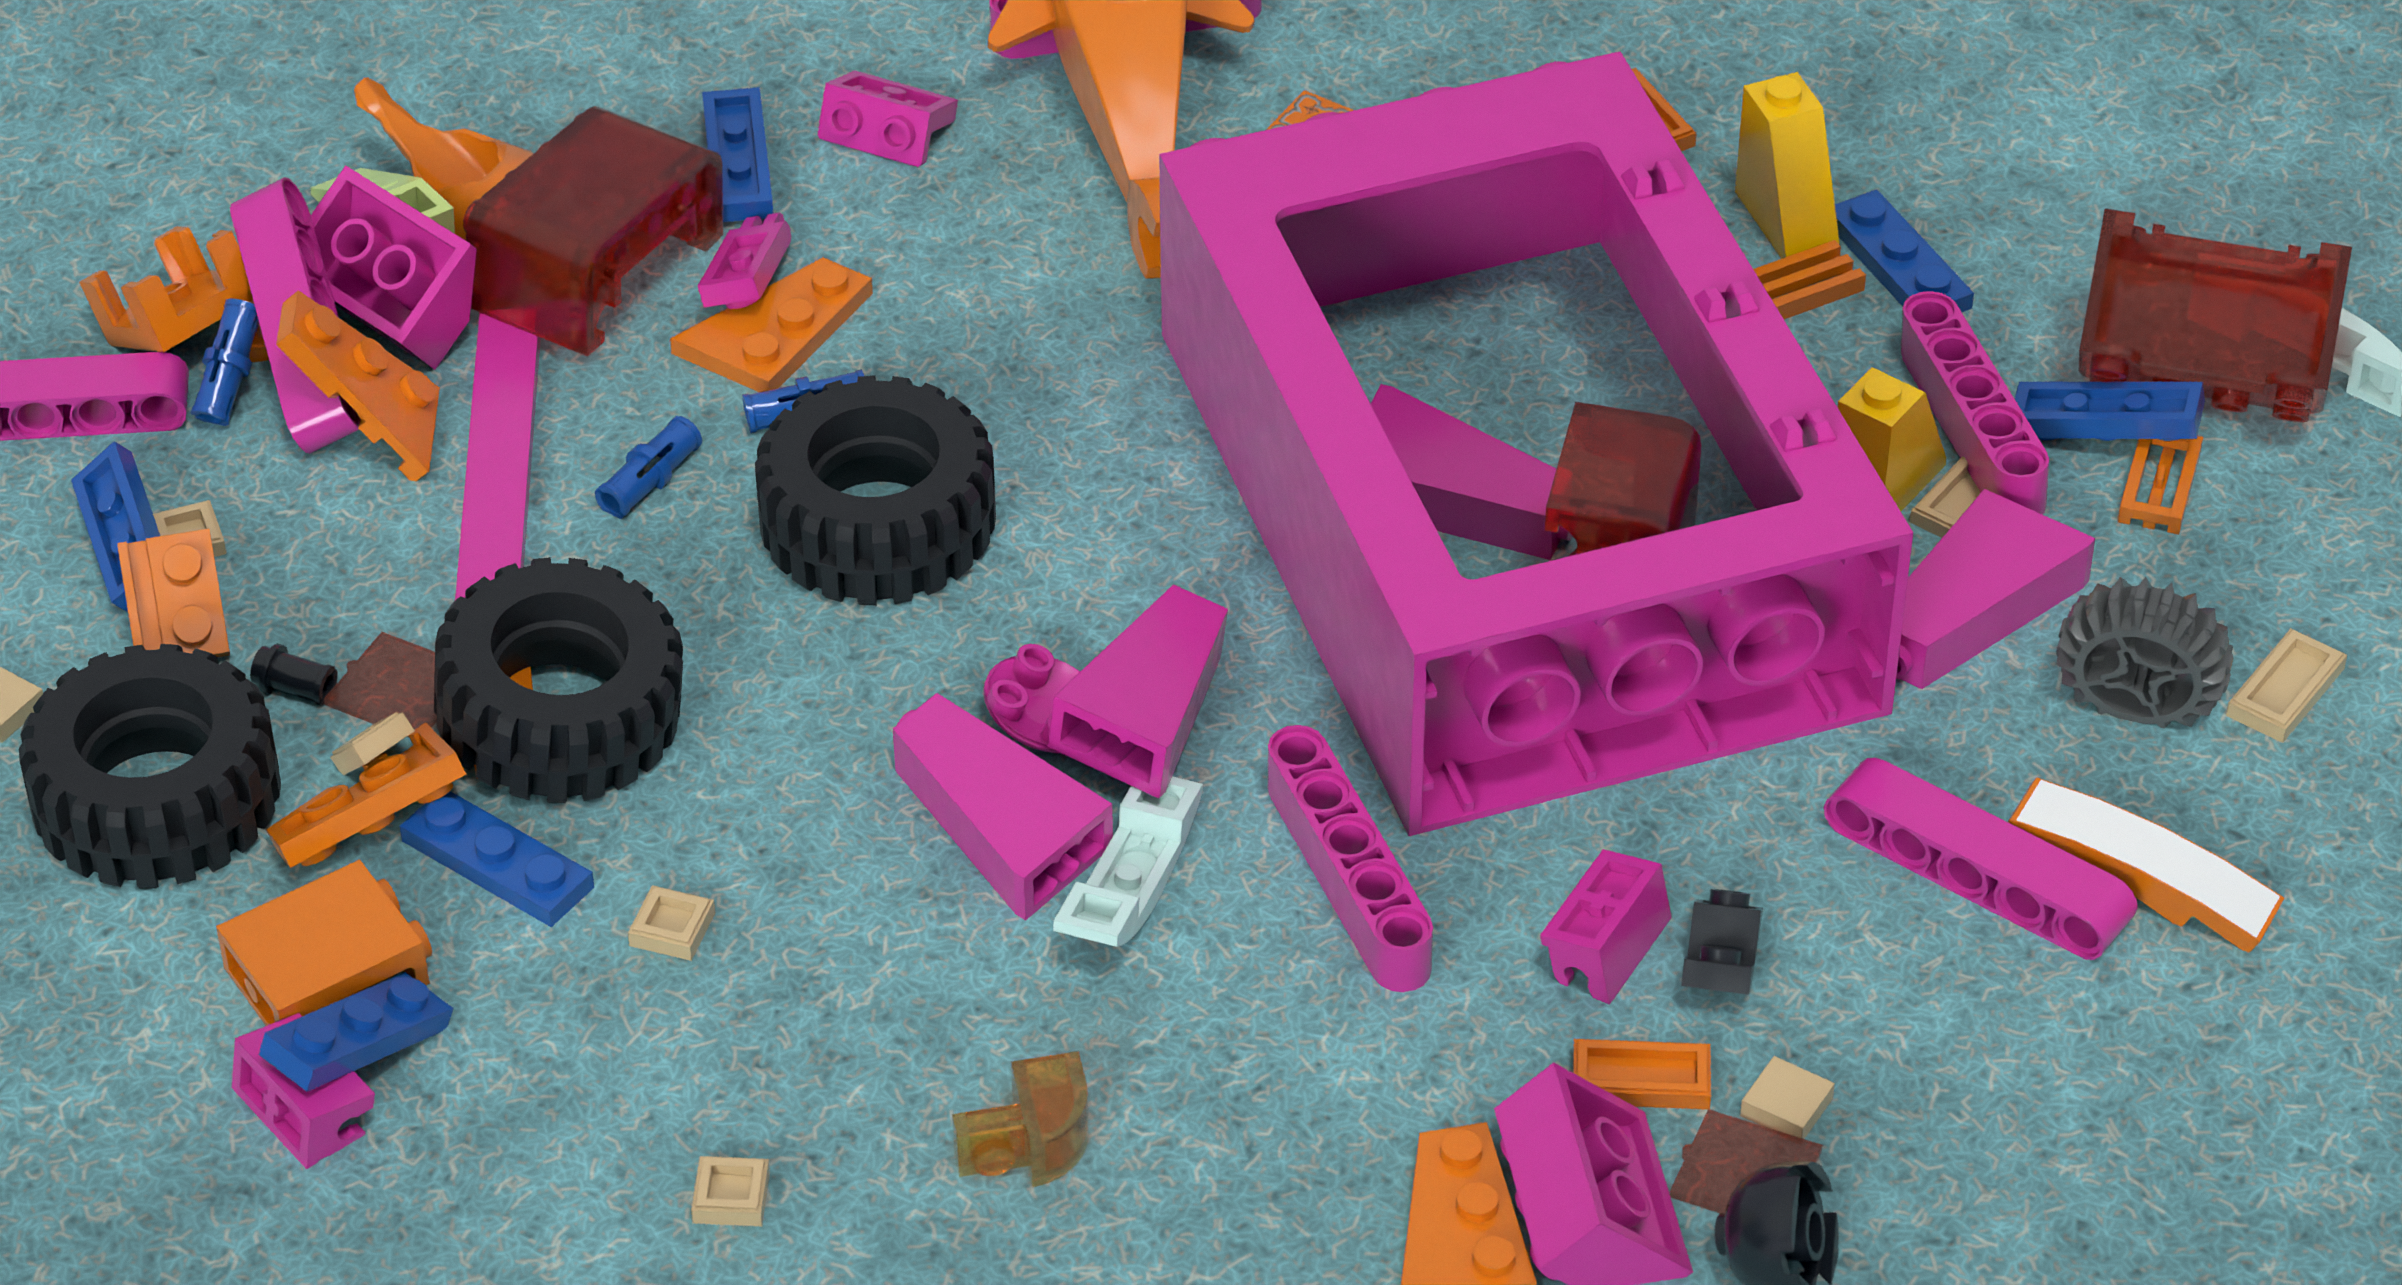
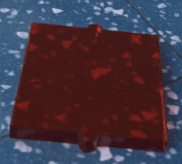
M381 632L357 661L352 660L347 663L346 674L324 698L325 706L372 724L395 712H403L414 730L425 722L432 728L437 722V715L434 713L435 652Z
M1708 1109L1692 1145L1687 1144L1682 1148L1684 1162L1670 1190V1197L1717 1213H1725L1732 1192L1746 1176L1765 1165L1781 1162L1813 1161L1817 1163L1822 1153L1823 1145Z

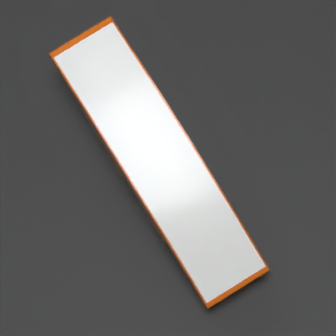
M2037 777L2030 784L2008 820V823L2116 876L2132 890L2137 899L2171 923L2182 927L2194 916L2230 943L2249 953L2261 941L2285 899L2232 863L2162 825L2100 798Z

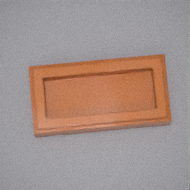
M1574 1039L1573 1073L1635 1107L1710 1110L1711 1044Z

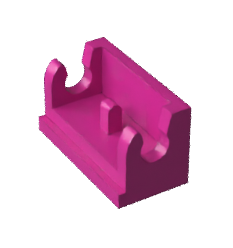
M1602 849L1540 934L1542 945L1548 946L1553 973L1560 984L1569 986L1574 979L1575 973L1572 967H1575L1587 976V987L1591 996L1606 1004H1611L1672 918L1662 864Z
M297 1013L235 1038L231 1088L307 1170L317 1164L318 1160L334 1154L365 1135V1131L358 1124H351L340 1131L338 1130L349 1118L358 1117L374 1107L375 1093L354 1071L307 1092L258 1055L264 1033L302 1017L300 1013Z

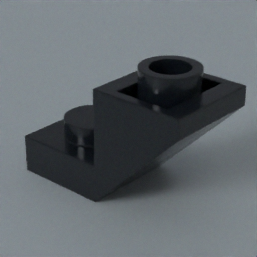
M1710 889L1709 901L1697 899L1694 902L1688 955L1684 959L1681 986L1750 994L1763 907L1749 906V893Z

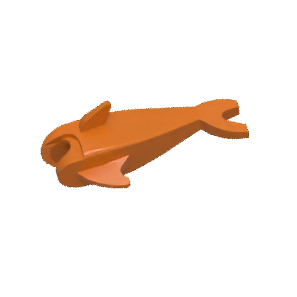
M1008 0L988 35V48L993 52H1002L1047 31H1053L1063 67L1075 96L1127 202L1129 235L1139 268L1145 279L1161 278L1159 154L1175 150L1186 19L1240 33H1249L1254 27L1255 20L1253 14L1240 0Z

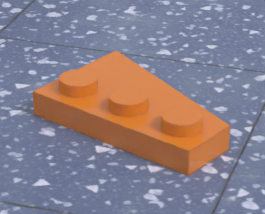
M822 257L766 287L761 298L755 303L738 309L726 308L671 337V354L757 392L778 389L873 294L872 278Z
M299 290L282 303L276 345L328 398L341 396L362 419L358 428L373 444L383 438L404 460L400 463L398 469L410 481L419 480L429 472L440 387L431 382L424 373L412 369L386 351L376 340L367 338L338 318L328 307L319 305Z
M425 722L408 735L413 746L401 754L389 757L386 753H381L362 766L364 771L360 774L358 783L350 788L346 785H337L325 789L267 828L266 831L278 854L290 868L299 863L302 866L319 863L331 856L337 849L336 844L358 832L361 835L377 832L388 826L395 819V812L416 801L420 804L435 801L450 792L453 788L452 782L467 775L456 752Z
M1487 1122L1419 1133L1401 1285H1537Z

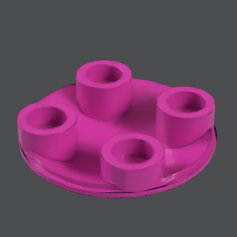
M1023 645L1019 648L1016 656L999 662L987 675L983 688L986 707L998 726L1012 738L1037 750L1060 753L1048 747L1054 696L1080 671L1063 661L1055 659L1052 653L1041 645Z

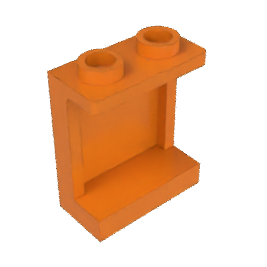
M360 859L216 926L224 969L266 1026L297 1013L305 1016L356 994L402 971L425 985L429 984L426 958L432 956V947L426 932L417 920L407 922L401 914L398 899L391 885L384 878L376 881Z

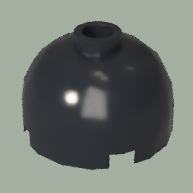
M1796 1161L1765 1165L1742 1179L1732 1192L1726 1206V1212L1720 1213L1717 1216L1715 1222V1243L1719 1254L1722 1256L1727 1255L1730 1268L1742 1285H1816L1818 1274L1829 1285H1832L1838 1261L1839 1226L1837 1212H1823L1820 1192H1830L1833 1190L1830 1180L1820 1164L1813 1161ZM1788 1261H1798L1804 1268V1271L1798 1274H1790Z

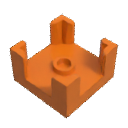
M176 226L157 237L154 245L172 283L164 286L159 276L149 275L138 282L131 281L123 285L121 290L129 305L127 309L124 308L107 271L99 270L81 280L79 283L107 342L115 347L165 352L220 320L226 299L253 301L240 248L232 231L219 230L212 234L213 239L209 240L206 244L208 253L217 271L209 269L196 239L188 227Z

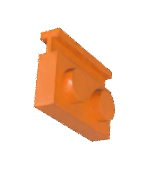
M210 529L146 538L145 541L127 543V541L117 543L133 646L143 644L145 650H158L161 644H173L181 646L183 652L192 654L195 648L209 652L216 657L230 656Z

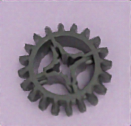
M2121 577L2112 588L2097 583L2089 596L2080 595L2077 602L2072 606L2071 611H2069L2068 617L2063 619L2058 635L2060 640L2056 650V655L2058 656L2056 665L2061 667L2062 684L2073 687L2075 702H2092L2096 706L2098 714L2107 713L2119 719L2142 724H2157L2160 728L2167 727L2174 720L2185 726L2192 727L2196 718L2200 715L2209 716L2212 708L2217 705V701L2221 700L2222 693H2225L2227 690L2234 659L2232 654L2233 646L2229 644L2228 627L2217 623L2215 608H2198L2196 593L2182 597L2174 593L2172 582L2165 589L2152 587L2147 577L2138 586L2130 585Z

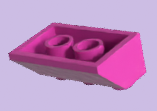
M345 165L311 214L335 306L436 370L470 321L477 249L469 242Z
M1554 1062L1494 1108L1502 1136L1500 1147L1509 1162L1517 1190L1515 1201L1519 1210L1524 1215L1532 1244L1530 1255L1535 1266L1544 1276L1551 1280H1559L1567 1285H1637L1685 1278L1693 1273L1644 1111Z

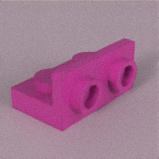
M854 70L825 83L818 137L828 142L919 167L927 161L932 132L955 122L958 99Z

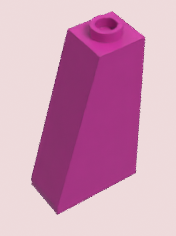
M1380 384L1371 402V406L1438 532L1548 560L1552 559L1561 539L1571 540L1579 517V505L1571 503L1572 476L1392 386Z
M1984 489L1908 577L1896 679H1901L1923 689L2083 589L2090 579L2095 538Z
M1173 584L1054 696L1048 747L1154 797L1160 798L1168 788L1220 661L1228 609Z
M934 694L916 710L908 711L893 728L895 771L1012 911L1025 921L1098 860L1113 837L1111 802L940 694Z

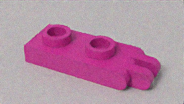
M782 213L768 214L763 223L759 216L745 218L740 228L728 231L697 286L704 308L725 304L729 309H738L749 306L761 298L791 243V230Z

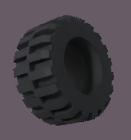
M875 375L858 376V382L844 385L841 380L825 384L822 392L816 395L809 391L797 398L792 404V411L785 408L769 425L770 430H767L761 437L755 462L761 538L764 547L770 551L771 559L778 568L787 575L792 573V580L809 591L818 587L822 589V595L825 598L843 602L844 597L857 598L859 605H877L878 599L893 598L894 604L912 601L913 594L925 591L927 595H931L942 590L947 585L946 579L949 577L957 581L973 566V559L978 560L984 554L990 543V534L995 529L996 502L992 444L988 441V432L982 422L974 414L971 415V410L954 396L946 399L945 392L936 386L926 382L922 387L912 385L910 378L892 376L891 381H876ZM872 482L898 483L911 487L896 494L879 497L854 496L841 492L856 485Z
M551 557L533 559L531 566L518 568L516 563L502 567L495 572L494 579L489 580L484 576L465 590V598L460 596L452 603L445 613V622L438 628L435 640L434 713L437 715V729L441 738L456 752L462 766L469 771L476 765V777L495 789L502 784L509 787V793L512 796L530 800L531 794L547 796L548 803H566L568 796L582 795L584 801L599 798L605 795V788L614 786L617 790H620L638 780V768L645 772L651 770L663 758V748L666 749L672 744L677 732L682 690L683 644L680 632L673 626L674 618L659 600L653 602V593L635 579L631 583L624 581V574L609 566L603 565L602 569L599 570L588 567L587 560L569 558L568 564L551 563ZM559 664L590 671L604 679L606 683L582 693L553 695L530 690L516 683L510 677L527 667Z
M142 644L124 647L125 653L109 657L107 652L90 658L88 666L78 671L73 667L61 675L56 682L57 689L47 688L33 706L34 713L31 712L24 722L20 734L22 744L19 747V760L37 835L43 838L45 848L54 858L61 862L66 859L69 869L86 878L93 872H97L99 881L103 884L122 887L124 880H136L137 887L140 889L159 888L158 880L176 877L178 885L196 880L195 871L205 867H209L212 872L217 871L230 863V853L236 849L244 853L259 838L257 828L265 829L276 811L274 803L280 797L281 779L270 714L265 706L264 696L256 684L246 679V674L226 660L219 665L218 657L197 648L191 654L183 652V648L179 645L161 644L158 650H145ZM179 752L194 756L175 769L153 776L120 777L107 774L117 765L144 754Z

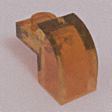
M1079 1051L1011 1061L1012 1105L952 1114L954 1156L959 1177L976 1174L997 1176L1010 1169L1027 1166L1032 1187H1037L1059 1179L1077 1165L1085 1153L1089 1139L1088 1089Z

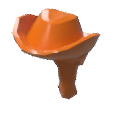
M368 77L363 78L354 88L357 106L372 115L377 121H380L383 130L410 162L413 176L420 177L426 181L454 208L455 234L465 241L479 231L492 233L512 221L527 204L525 185L545 170L549 164L530 150L465 128L441 131L421 124L390 97L383 85Z

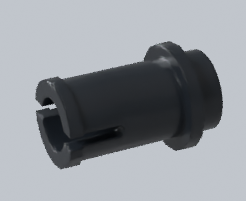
M277 643L271 648L262 646L257 651L251 665L250 678L252 682L259 684L260 690L265 693L271 694L276 689L324 706L336 688L338 671L335 669V666L324 665L289 654L286 646Z

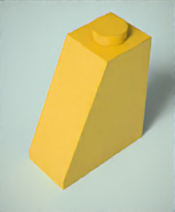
M1798 72L1743 86L1735 193L1781 259L1833 240L1839 244L1824 110Z
M1871 367L1838 401L1837 408L1899 510L1902 511L1946 465L1947 458L1926 393Z

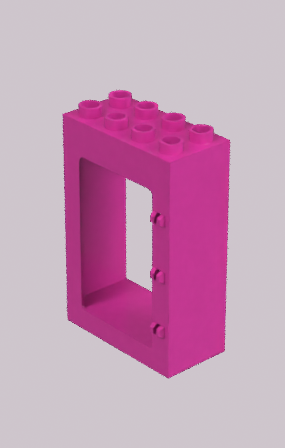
M1621 51L1569 63L1562 61L1550 62L1537 67L1533 71L1457 88L1438 87L1428 90L1417 97L1345 113H1321L1304 122L1228 139L1209 138L1201 140L1188 148L1159 154L1162 336L1408 836L1892 714L1913 531ZM1600 242L1756 511L1478 579H1466L1459 574L1320 307Z

